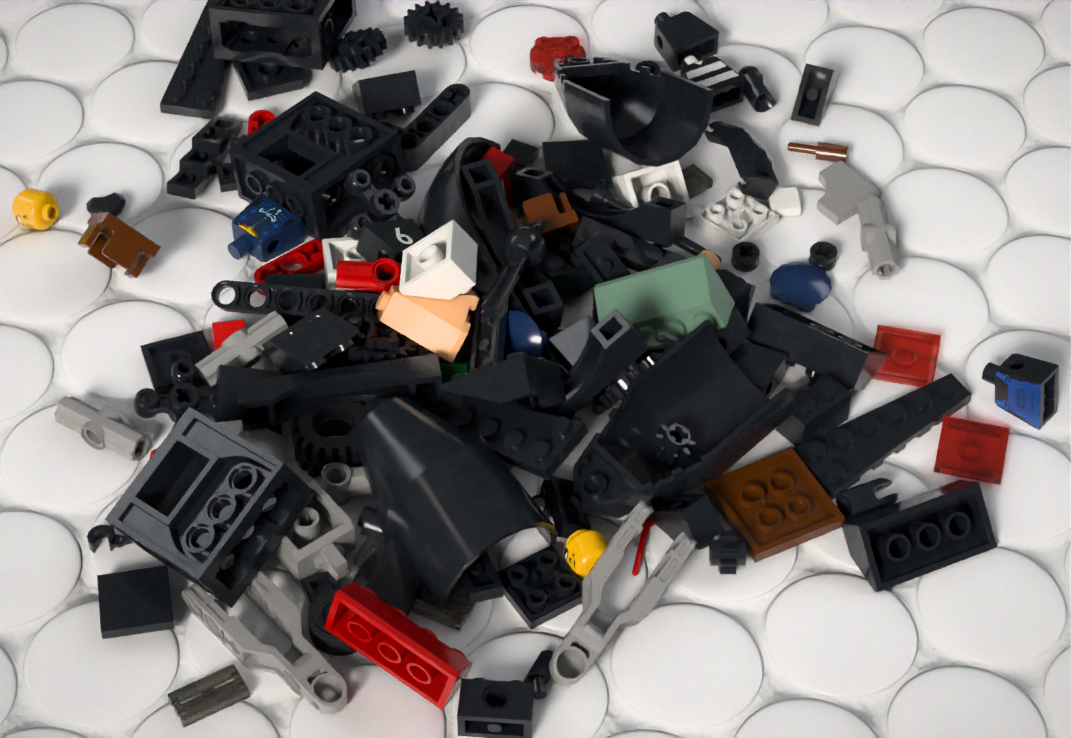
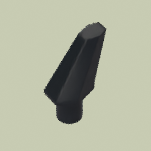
M552 650L541 651L523 680L525 683H535V699H543L547 696L545 685L551 679L549 662L553 655Z

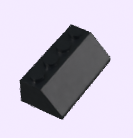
M756 302L747 322L751 334L746 340L752 344L787 354L786 365L795 367L797 363L805 367V373L811 377L829 374L850 392L852 390H864L888 358V354L779 304Z
M957 480L841 523L850 556L875 592L883 591L997 548L980 484L975 481Z

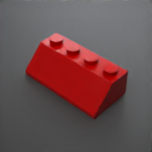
M352 582L335 593L324 629L443 710L461 686V678L466 679L473 663L467 660L460 650L450 648L438 640L431 630L421 628L409 620L402 610L395 607L392 608L380 600L371 589Z

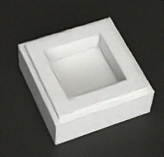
M797 187L775 188L767 200L769 209L779 216L800 215L801 205Z

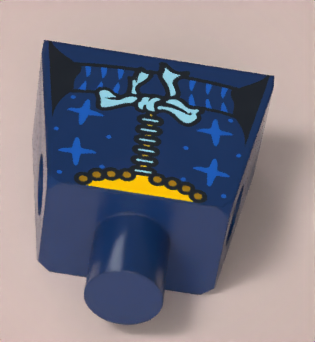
M261 193L233 219L234 241L228 244L227 248L231 256L236 260L249 253L260 262H267L304 242L302 219Z

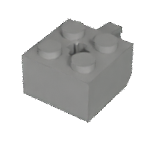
M313 480L307 485L315 492V495L272 553L299 583L301 579L308 578L323 568L338 581L348 574V563L343 556L356 549L355 528L349 516ZM276 503L270 505L262 511L268 512L272 510Z

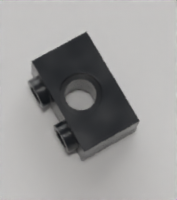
M461 678L457 712L458 736L532 738L535 683H525L520 680L494 681L485 678Z

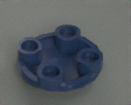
M790 262L781 265L773 271L770 278V296L775 300H781L786 304L796 306L802 312L813 311L815 305L824 301L832 289L831 279L827 273L818 266L806 262Z
M514 309L508 311L504 361L507 360V355L515 352H526L527 355L532 357L541 356L543 348L548 342L546 332L539 329L534 320L522 310Z

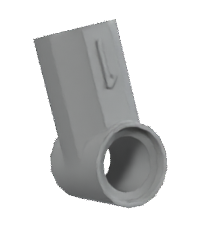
M332 462L323 467L321 471V488L339 507L347 504L351 497L372 494L362 466L349 467L341 462Z

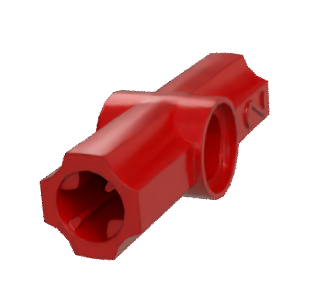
M380 258L375 262L338 260L336 288L337 290L374 291L377 294H382L383 291L388 293L392 285H400L402 263H397L390 258ZM382 274H391L392 276H394L389 281H382L378 279L379 276H381Z

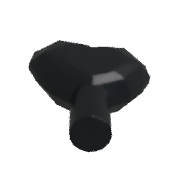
M114 192L105 197L91 198L86 203V207L91 215L93 213L109 212L118 217L125 207L126 200L123 195Z

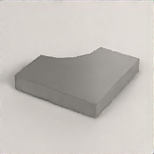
M842 160L819 172L818 180L825 188V195L818 200L817 209L836 225L857 214L858 202L863 201L867 196H877L881 200L882 192Z

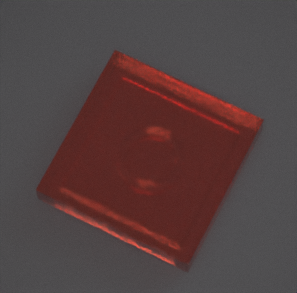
M878 325L873 348L888 354V356L875 371V376L872 379L916 387H923L933 382L941 335Z
M944 416L933 472L1000 485L1010 428Z

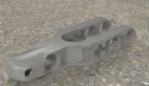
M642 499L627 516L582 580L583 611L549 662L550 674L557 683L569 686L577 683L586 675L617 630L637 625L642 619L647 617L697 544L694 538L692 539L687 533L681 532L666 551L627 610L618 614L615 618L604 615L598 609L602 601V587L625 556L624 551L644 528L642 527L643 524L654 512L653 507L648 506Z
M230 559L229 561H227L226 565L224 566L225 569L229 568L233 564L234 559ZM260 570L243 593L292 641L290 650L284 655L275 646L262 644L234 615L230 617L217 604V598L213 594L208 595L198 584L194 583L190 588L182 591L183 600L189 610L246 668L277 674L293 692L303 696L316 710L323 714L337 713L346 705L348 700L347 686L343 677L303 637L301 610Z

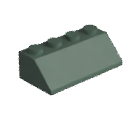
M706 254L597 284L594 287L598 321L603 320L616 308L650 347L661 345V343L655 340V337L658 335H665L671 340L684 339L705 320L710 323L713 331L725 328L735 305L734 300Z

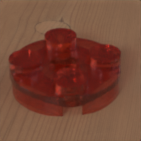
M542 36L535 40V45L530 50V68L535 74L536 71L543 74V79L554 82L553 62L556 61L555 58H560L561 63H563L565 56L575 55V57L586 58V52L580 45L579 39L575 36H567L565 38Z

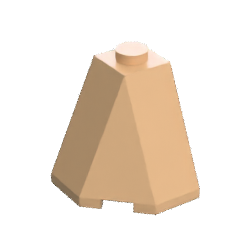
M392 285L388 293L383 291L375 306V309L378 310L377 316L379 321L452 363L468 335L471 326L468 311L469 309L472 311L476 309L479 301L477 293L470 289L467 293H460L451 300L403 295L399 291L400 285Z

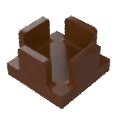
M565 192L558 194L557 204L561 213H559L551 193L540 195L522 203L526 217L521 218V226H528L530 223L544 220L548 224L541 233L545 241L554 239L557 236L575 235L579 220L575 210L571 209ZM510 211L515 227L517 228L519 226L514 216L513 211Z
M109 212L93 213L86 223L89 225L78 242V245L81 247L89 248L87 253L107 267L115 268L118 264L127 269L124 275L129 278H137L149 258L155 257L161 248Z

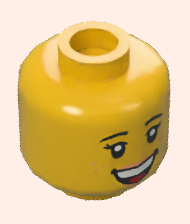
M33 188L25 189L13 201L12 210L15 219L24 227L46 230L58 218L59 206L57 199L47 191Z

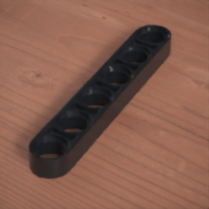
M230 280L218 282L211 292L213 303L221 310L227 312L268 315L276 311L282 317L301 319L314 312L312 310V302L319 296L327 298L328 306L326 309L333 314H338V312L344 313V303L349 299H355L359 302L358 314L362 317L370 318L377 326H387L374 315V309L381 294ZM225 288H232L235 291L234 300L229 304H222L219 300V295ZM256 291H264L266 294L264 304L259 307L251 306V295ZM290 293L295 294L297 303L294 308L290 310L282 309L281 299L283 296Z

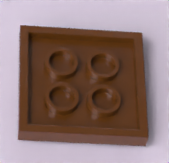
M793 448L723 474L716 480L704 485L705 493L732 531H735L737 538L745 540L746 550L755 563L842 527L841 523L845 522L844 515Z

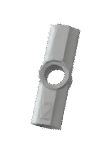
M867 196L863 201L858 202L857 207L861 224V248L863 252L868 253L872 274L876 275L879 280L890 279L893 275L899 273L900 268L895 248L894 223H889L884 201L878 199L877 196Z
M276 311L269 313L247 330L242 328L230 335L222 343V347L195 364L196 370L206 385L211 389L216 386L217 367L219 365L252 367L265 355L266 351L261 344L287 329V323Z
M65 396L58 402V407L54 413L56 422L81 434L83 440L93 449L102 450L106 447L131 461H140L147 454V449L151 443L150 436L124 423L121 416L115 410L109 407H102L98 410L73 396Z

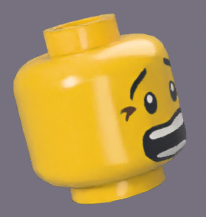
M578 530L569 536L563 552L565 561L580 580H583L608 543L603 535L596 530Z

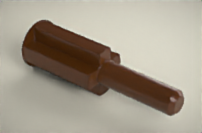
M790 142L787 148L788 151L816 155L815 159L830 162L842 160L845 164L849 155L848 146L818 142V146Z

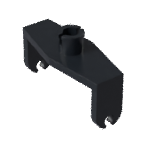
M721 121L710 123L709 127L711 130H714L712 132L705 130V136L710 142L728 147L740 177L746 182V184L738 182V188L741 193L767 201L779 182L773 171L772 162L767 157L765 150L741 127Z

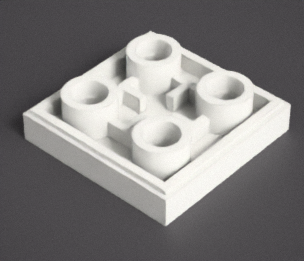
M732 187L695 214L693 223L733 249L740 242L753 243L779 223V215L750 196L741 193L738 188Z

